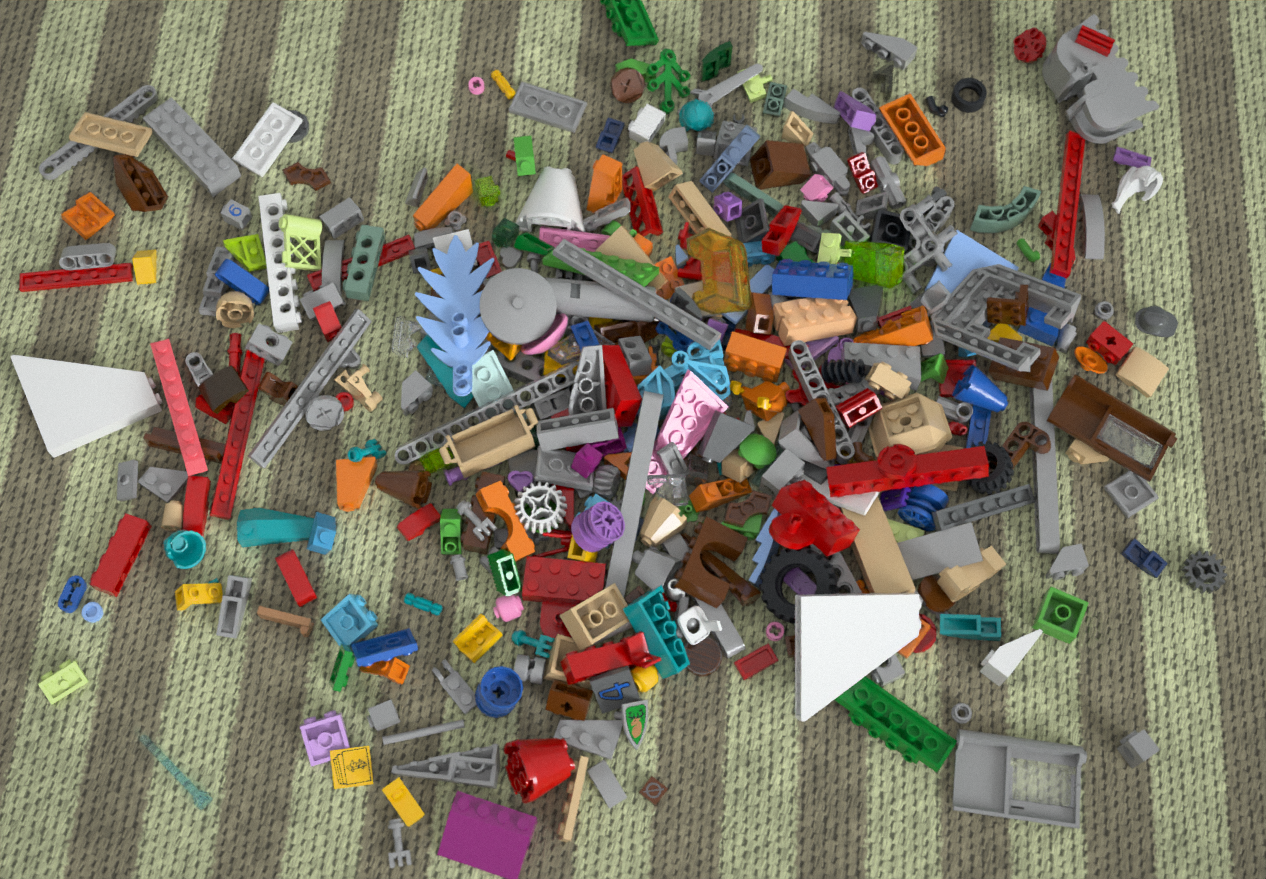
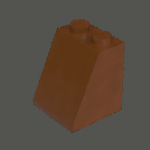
M766 140L750 158L755 187L759 190L802 184L811 175L803 144Z

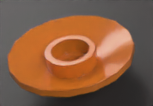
M1080 346L1074 350L1076 359L1081 363L1080 366L1084 370L1103 374L1108 370L1105 360L1091 349Z

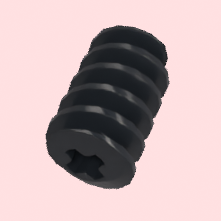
M825 359L821 366L822 377L826 383H860L865 372V365L862 359H859L858 362L855 359L851 361L848 359L844 361L841 359L837 361L831 359L830 362Z

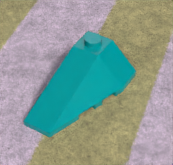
M427 334L417 345V349L435 373L438 381L445 388L448 396L465 408L474 397L472 392L466 396L454 394L453 367L446 365L431 351L432 348L445 351Z
M264 508L240 510L237 520V541L243 548L309 540L314 518Z

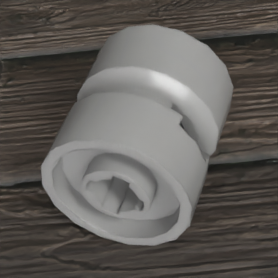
M518 654L514 671L519 675L522 682L529 679L530 683L542 685L546 658L534 657L530 659L528 655Z

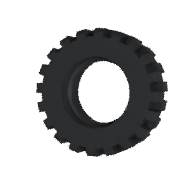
M805 547L796 550H788L786 548L780 550V554H774L771 557L772 561L770 563L766 562L764 566L766 570L760 575L762 584H759V591H762L761 599L766 603V608L778 619L795 624V604L787 601L782 592L784 577L792 569L797 567L807 568L815 575L817 580L815 594L839 593V587L837 586V582H839L838 575L835 574L833 565L821 554Z

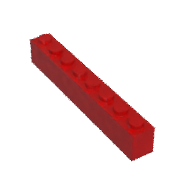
M979 446L916 455V470L904 479H891L882 475L878 469L877 460L826 467L830 497L989 477V464L985 447Z

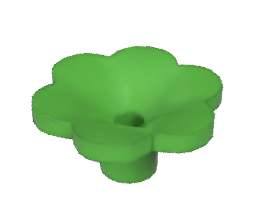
M691 500L680 502L678 505L680 512L678 514L681 517L684 514L687 518V523L697 521L700 512L696 513Z

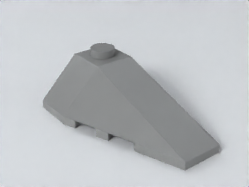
M602 345L582 347L568 404L569 416L606 409Z

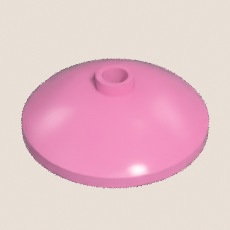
M564 313L557 314L547 333L534 342L523 344L521 351L525 355H534L549 349H555L559 345L558 341L564 335L568 324V317Z

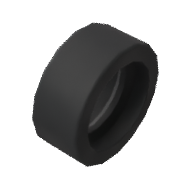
M969 77L959 80L954 86L951 96L953 105L958 110L966 113L978 111L985 102L987 95L986 87L975 78ZM962 89H972L979 95V99L973 102L966 101L960 97L959 91Z

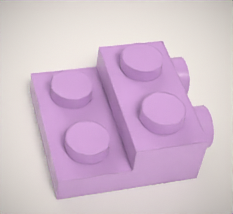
M336 710L324 713L323 718L317 720L316 716L304 719V724L300 725L311 766L331 761V750L350 748L341 712L336 713Z

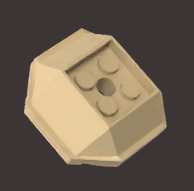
M919 393L881 404L882 409L876 412L868 429L876 458L883 448L887 446L892 447L894 444L910 447L915 452V455L935 453L953 438L942 405Z

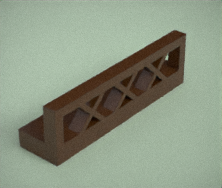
M154 427L151 434L145 433L143 439L149 447L182 454L176 432ZM199 438L205 460L221 464L225 444Z

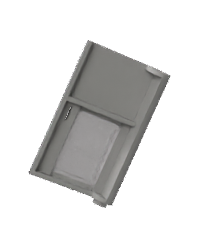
M958 729L952 809L954 811L1080 828L1081 766L1087 760V752L1084 751L1082 746Z

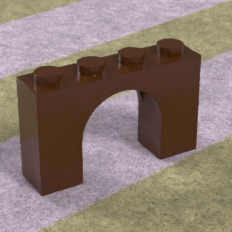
M706 516L702 522H697L693 530L696 534L694 537H691L687 545L690 549L688 552H685L681 560L683 566L676 572L675 578L677 581L674 587L717 609L725 600L730 584L705 570L700 560V552L705 550L714 551L735 562L742 554L748 538Z

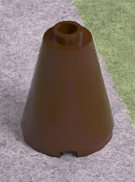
M425 470L382 471L375 479V485L379 491L417 509L422 508V503H427L432 488V482L428 480L431 474Z

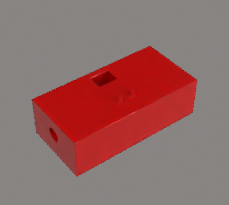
M602 345L606 409L614 408L618 427H631L642 402L641 395L620 346Z

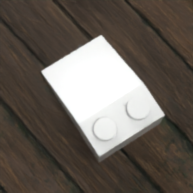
M1041 629L1000 646L996 651L991 650L981 662L983 668L980 672L1000 687L1043 631Z

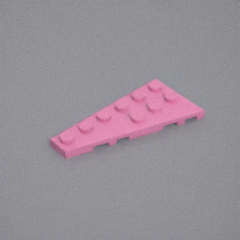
M687 370L653 446L645 487L651 494H654L668 478L657 451L673 441L684 459L705 435L715 410L724 413L728 408L690 370Z

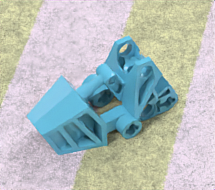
M720 339L711 350L697 342H693L688 347V354L684 351L675 352L672 355L671 366L663 370L659 365L637 386L641 398L644 391L663 394L659 420L666 418L676 396L675 390L679 389L683 381V376L681 378L680 376H685L687 370L696 375L721 400H724L731 394L727 368L724 366ZM693 349H700L696 354L691 355ZM725 388L727 389L726 393L722 395L716 392V389L720 392Z

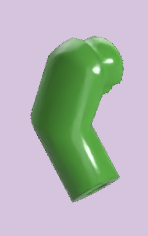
M1024 238L1017 241V246L1028 261L1035 262L1040 259V253L1038 251L1033 252Z

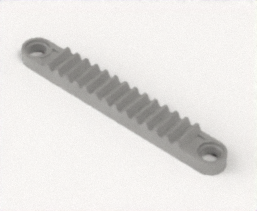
M144 85L103 117L132 123L134 118L137 119L140 114H143L147 108L157 101L158 94L156 89L151 85ZM147 92L153 93L149 98H145L144 94ZM70 141L43 161L39 166V172L44 179L53 180L66 170H70L71 166L77 165L78 161L81 162L83 157H87L88 153L94 152V149H98V147ZM48 167L54 168L51 173H45Z

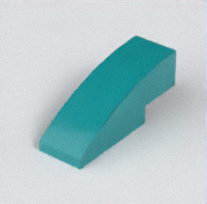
M940 614V635L972 640L1000 641L1001 618L981 617V615Z

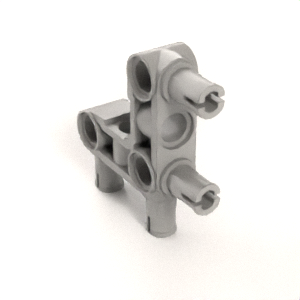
M930 195L917 205L912 204L900 213V219L904 227L912 233L917 241L916 247L913 250L903 254L893 263L892 272L900 281H904L912 294L922 288L913 274L929 260L934 259L942 272L952 266L943 253V247L948 240L958 234L956 230H953L955 228L951 224L939 234H936L923 217V213L936 205V202L932 200L933 198ZM912 211L914 218L909 222L906 216L908 212ZM930 241H933L935 243V249L933 251H930L928 249V243ZM901 263L905 265L904 273H900L898 270V266Z

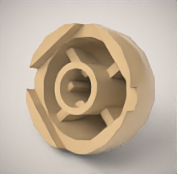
M238 291L225 293L217 302L216 318L222 322L223 326L229 328L242 327L241 323L249 322L250 324L254 318L253 303L244 293Z

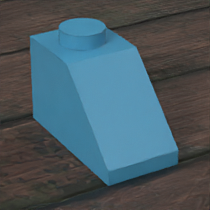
M319 512L315 513L307 550L324 555L332 550L336 534L335 517Z

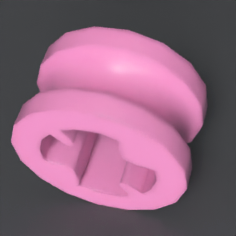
M473 77L469 80V91L472 94L478 95L484 91V81L480 77ZM479 84L480 87L474 88L473 85Z
M772 622L767 626L766 636L769 640L778 641L783 637L784 627L781 623ZM772 627H775L776 630H780V632H778V636H775L774 633H770V631H772Z

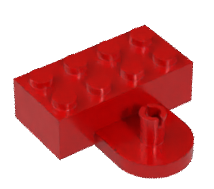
M805 479L782 487L772 504L781 515L772 520L769 526V533L777 543L789 549L796 550L814 544L828 557L849 548L860 531L852 520L841 513L839 508L831 504L823 494H820Z
M526 557L522 598L523 601L542 602L540 627L543 635L556 638V635L559 634L572 638L560 615L604 589L606 564Z

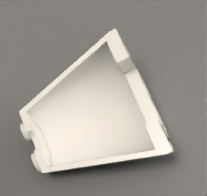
M544 167L515 222L514 231L532 232L533 224L567 227V230L586 232L583 225L575 177L570 169Z

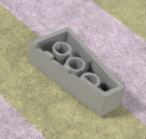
M844 342L841 352L842 361L845 359L849 361L855 359L858 362L859 359H862L865 365L864 375L869 373L874 363L885 362L892 367V371L905 374L908 377L907 380L911 382L910 389L917 391L921 381L920 347Z

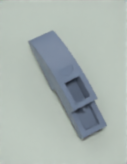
M746 125L720 154L699 182L713 193L756 143L760 135Z

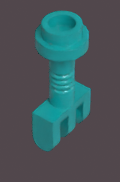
M372 439L366 442L364 445L366 448L352 447L348 451L347 456L350 461L359 462L363 456L371 454L376 459H380L387 452L381 450L382 446L380 444L376 445L378 443L376 439Z
M523 630L513 633L512 642L515 645L522 646L527 644L536 647L535 654L546 658L550 657V654L544 652V649L552 650L553 646L546 643L547 641L554 642L555 638L541 634L538 640L526 636V632Z

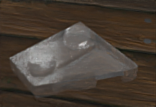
M685 474L648 475L647 483L649 485L652 484L656 488V493L675 506L688 505Z

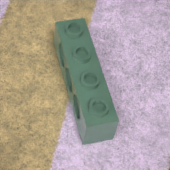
M361 224L360 231L356 233V247L352 248V262L348 264V277L343 282V290L347 298L369 301L386 237L384 229L381 227Z

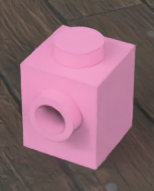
M814 174L800 190L807 201L823 202L827 199V194L833 187L823 175Z

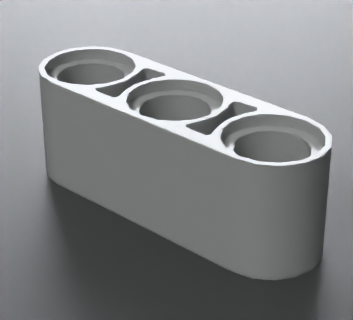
M110 243L68 246L63 249L59 264L65 270L108 267L114 262L116 248Z

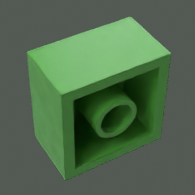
M1050 587L1044 594L1032 628L1035 630L1041 629L1043 633L1070 644L1077 636L1089 602Z

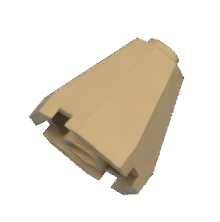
M654 497L650 502L640 531L641 542L647 547H657L685 528L687 525L686 516L683 514L681 517L678 514L680 510L664 498H660L658 501V497Z

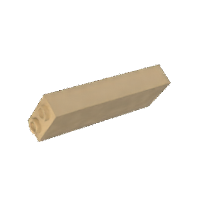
M878 496L865 516L836 505L841 513L852 520L860 529L851 547L869 593H914L915 586Z

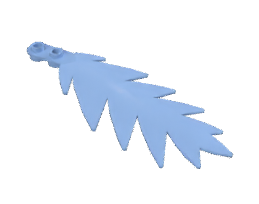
M454 235L447 254L436 248L432 249L435 260L444 276L418 267V271L426 282L442 298L415 292V296L443 322L416 316V320L433 341L445 351L443 352L435 348L431 349L439 360L453 367L454 394L466 396L473 388L472 365L481 359L491 344L488 341L480 346L489 331L485 327L481 316L478 317L480 315L482 291L477 294L475 293L488 275L494 258H491L471 273L477 258L479 243H475L465 252L462 242L457 235Z

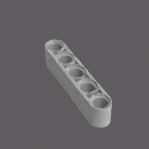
M863 88L854 89L851 97L869 107L876 114V121L869 131L874 134V143L888 163L898 164L902 159L904 148L868 92Z

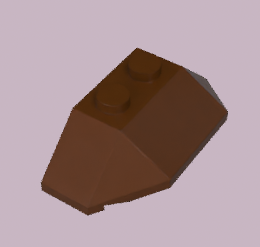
M127 154L114 155L113 163L116 185L131 210L140 212L162 210L168 195L153 170L134 159V156Z

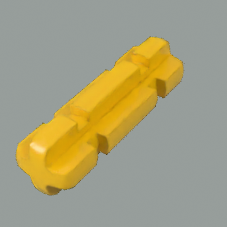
M497 69L492 71V79L496 81V84L505 93L507 99L514 98L515 91L512 87L510 88L511 85L505 77L501 76V72Z

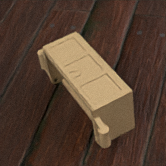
M514 405L516 414L511 409L480 424L469 427L462 432L452 435L453 442L449 435L445 436L448 442L439 449L444 463H458L465 479L534 448L535 444L530 430L534 425L538 424V420L533 409L520 410L518 405ZM524 413H526L531 423V425L527 426L522 415ZM449 446L455 457L454 459H451L447 451V447Z

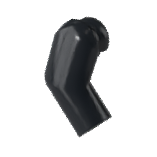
M933 96L925 99L931 114L944 117L948 113V107L946 105L937 106Z

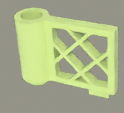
M284 214L280 217L278 223L279 228L284 232L282 263H285V267L315 272L321 270V220ZM290 237L295 238L300 244L294 247L290 243ZM306 240L314 241L313 250L305 243ZM300 246L309 253L305 257L297 250ZM292 253L299 258V263L291 262ZM311 256L315 260L316 266L310 265L306 258Z

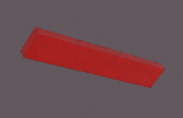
M410 235L384 244L378 267L409 255V250L416 249ZM352 257L342 261L341 282L347 280V267L352 262ZM322 269L307 275L314 292L319 290L322 285Z
M132 263L112 264L108 267L89 269H59L20 273L19 290L21 292L131 282L133 281Z

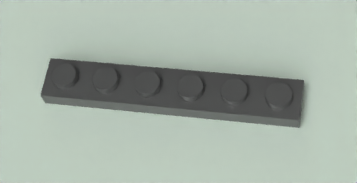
M1030 484L932 512V516L938 532L1035 503Z

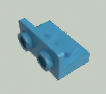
M762 241L735 244V252L739 262L744 267H751L754 264L760 263L766 265L774 262L775 255L762 252Z

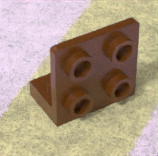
M1020 284V290L1015 293V299L987 298L988 323L1026 326L1029 309L1028 285Z

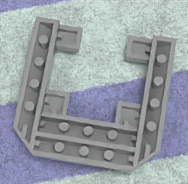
M997 264L973 269L951 293L948 302L931 315V320L937 338L1015 370L1030 372V366L1040 355V348L1023 342L1017 350L987 339L991 334L990 328L982 326L987 320V298L1015 299V293L1019 292L1020 284L1028 285L1029 307L1047 313L1044 317V323L1062 329L1067 322L1072 323L1081 300V294Z

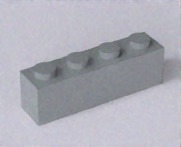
M614 408L541 420L537 424V436L542 451L619 438Z

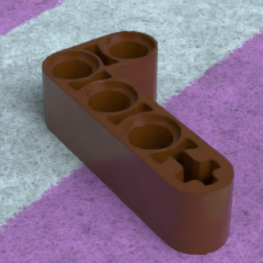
M1020 422L1002 447L1005 448L1015 467L1028 448L1039 454L1048 453L1051 449V441L1045 431L1029 422ZM1023 431H1030L1028 435H1021ZM1040 440L1046 441L1043 445L1037 444ZM1012 446H1018V447H1019V448H1018L1017 450H1015V451H1011V450H1010V448H1011ZM990 461L989 474L996 469L997 462Z

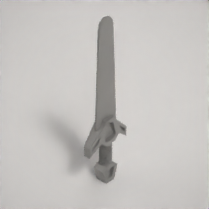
M754 64L708 90L694 89L690 91V94L698 96V100L707 102L712 108L714 102L759 74L763 67L761 64Z

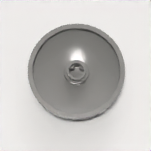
M513 268L496 274L486 284L480 297V314L485 327L494 337L505 343L522 345L540 339L550 329L556 316L557 303L552 287L545 278L528 269Z

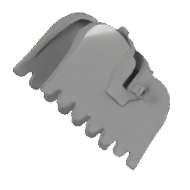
M1093 14L1084 22L1062 35L1044 61L1042 74L1046 84L1054 92V97L1058 103L1064 100L1067 101L1074 95L1078 96L1079 100L1066 110V118L1071 122L1075 131L1085 140L1103 144L1142 128V122L1136 118L1157 110L1159 105L1153 100H1145L1148 89L1144 86L1137 87L1135 85V82L1138 80V75L1135 72L1128 73L1125 71V68L1128 66V60L1115 56L1119 49L1116 44H1113L1110 54L1106 57L1075 42L1082 25L1109 36L1106 30L1096 29L1095 26L1099 23V19Z

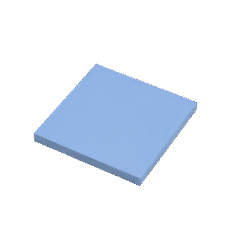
M956 230L958 234L950 239L944 251V255L952 266L942 272L941 268L937 265L925 291L937 281H940L952 293L973 269L997 264L1016 271L1019 267ZM986 320L982 325L988 328L991 323H988V320Z

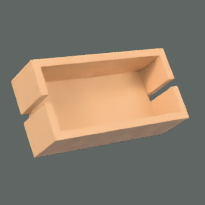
M808 297L775 303L773 306V326L776 331H779L778 335L784 346L791 345L796 340L808 342L853 333L857 316L851 306H848L847 300Z

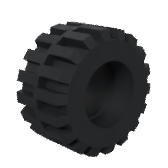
M982 441L978 442L977 446L973 444L970 446L971 448L984 446L987 460L997 462V467L989 474V477L966 479L968 485L974 491L978 490L980 494L987 492L988 495H992V491L999 493V489L1002 487L1005 489L1007 487L1006 483H1010L1012 481L1011 476L1014 475L1012 469L1014 466L1004 447H1000L996 442L993 445L991 441H986V444H983Z

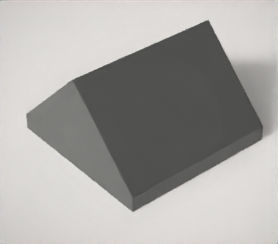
M762 198L743 208L741 217L735 219L739 244L762 241L764 236L770 231Z

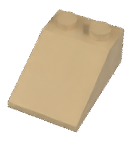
M615 583L560 615L580 651L629 622L623 611L627 603Z

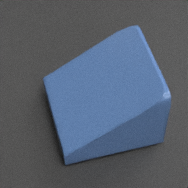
M677 244L675 246V264L677 269H683L688 261V256Z

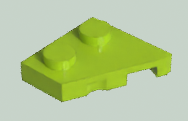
M258 234L223 240L224 247L249 272L267 268Z

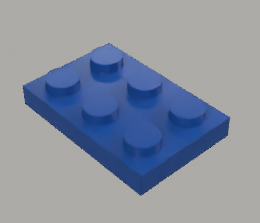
M410 628L351 644L358 667H367L381 660L389 661L399 655L407 656L418 650Z

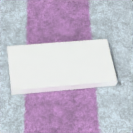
M272 102L232 158L233 161L263 177L303 120Z
M804 474L801 476V480L805 479L810 482L831 504L864 516L879 492L875 491L842 497H830L828 479L820 485Z

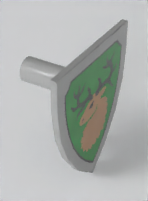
M648 700L621 704L622 711L614 713L616 720L623 721L624 735L627 736L630 744L636 750H638L646 732Z

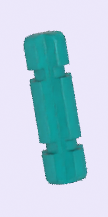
M407 593L404 598L405 604L413 605L426 612L431 611V614L437 616L440 615L443 608L438 603L433 604L432 601L419 596L416 597L411 593Z

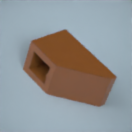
M751 292L745 329L753 333L771 335L774 314L770 295Z

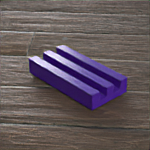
M906 487L882 492L879 501L884 512L906 507L907 503L904 500H908L909 496L906 493H910L911 489Z

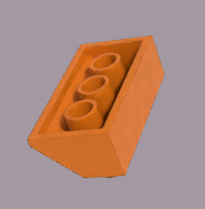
M911 93L879 107V111L914 165L929 166L943 159L946 148Z

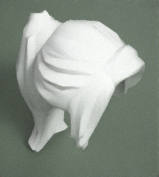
M1132 166L1121 178L1116 199L1112 202V208L1116 209V213L1120 214V209L1124 202L1135 192L1145 191V195L1141 198L1145 202L1152 198L1163 183L1161 172L1150 166H1142L1140 168Z

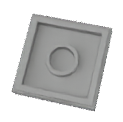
M1130 470L1104 486V490L1127 519L1159 498L1145 479Z

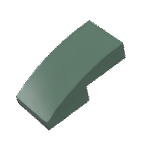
M770 82L763 114L780 117L787 85Z

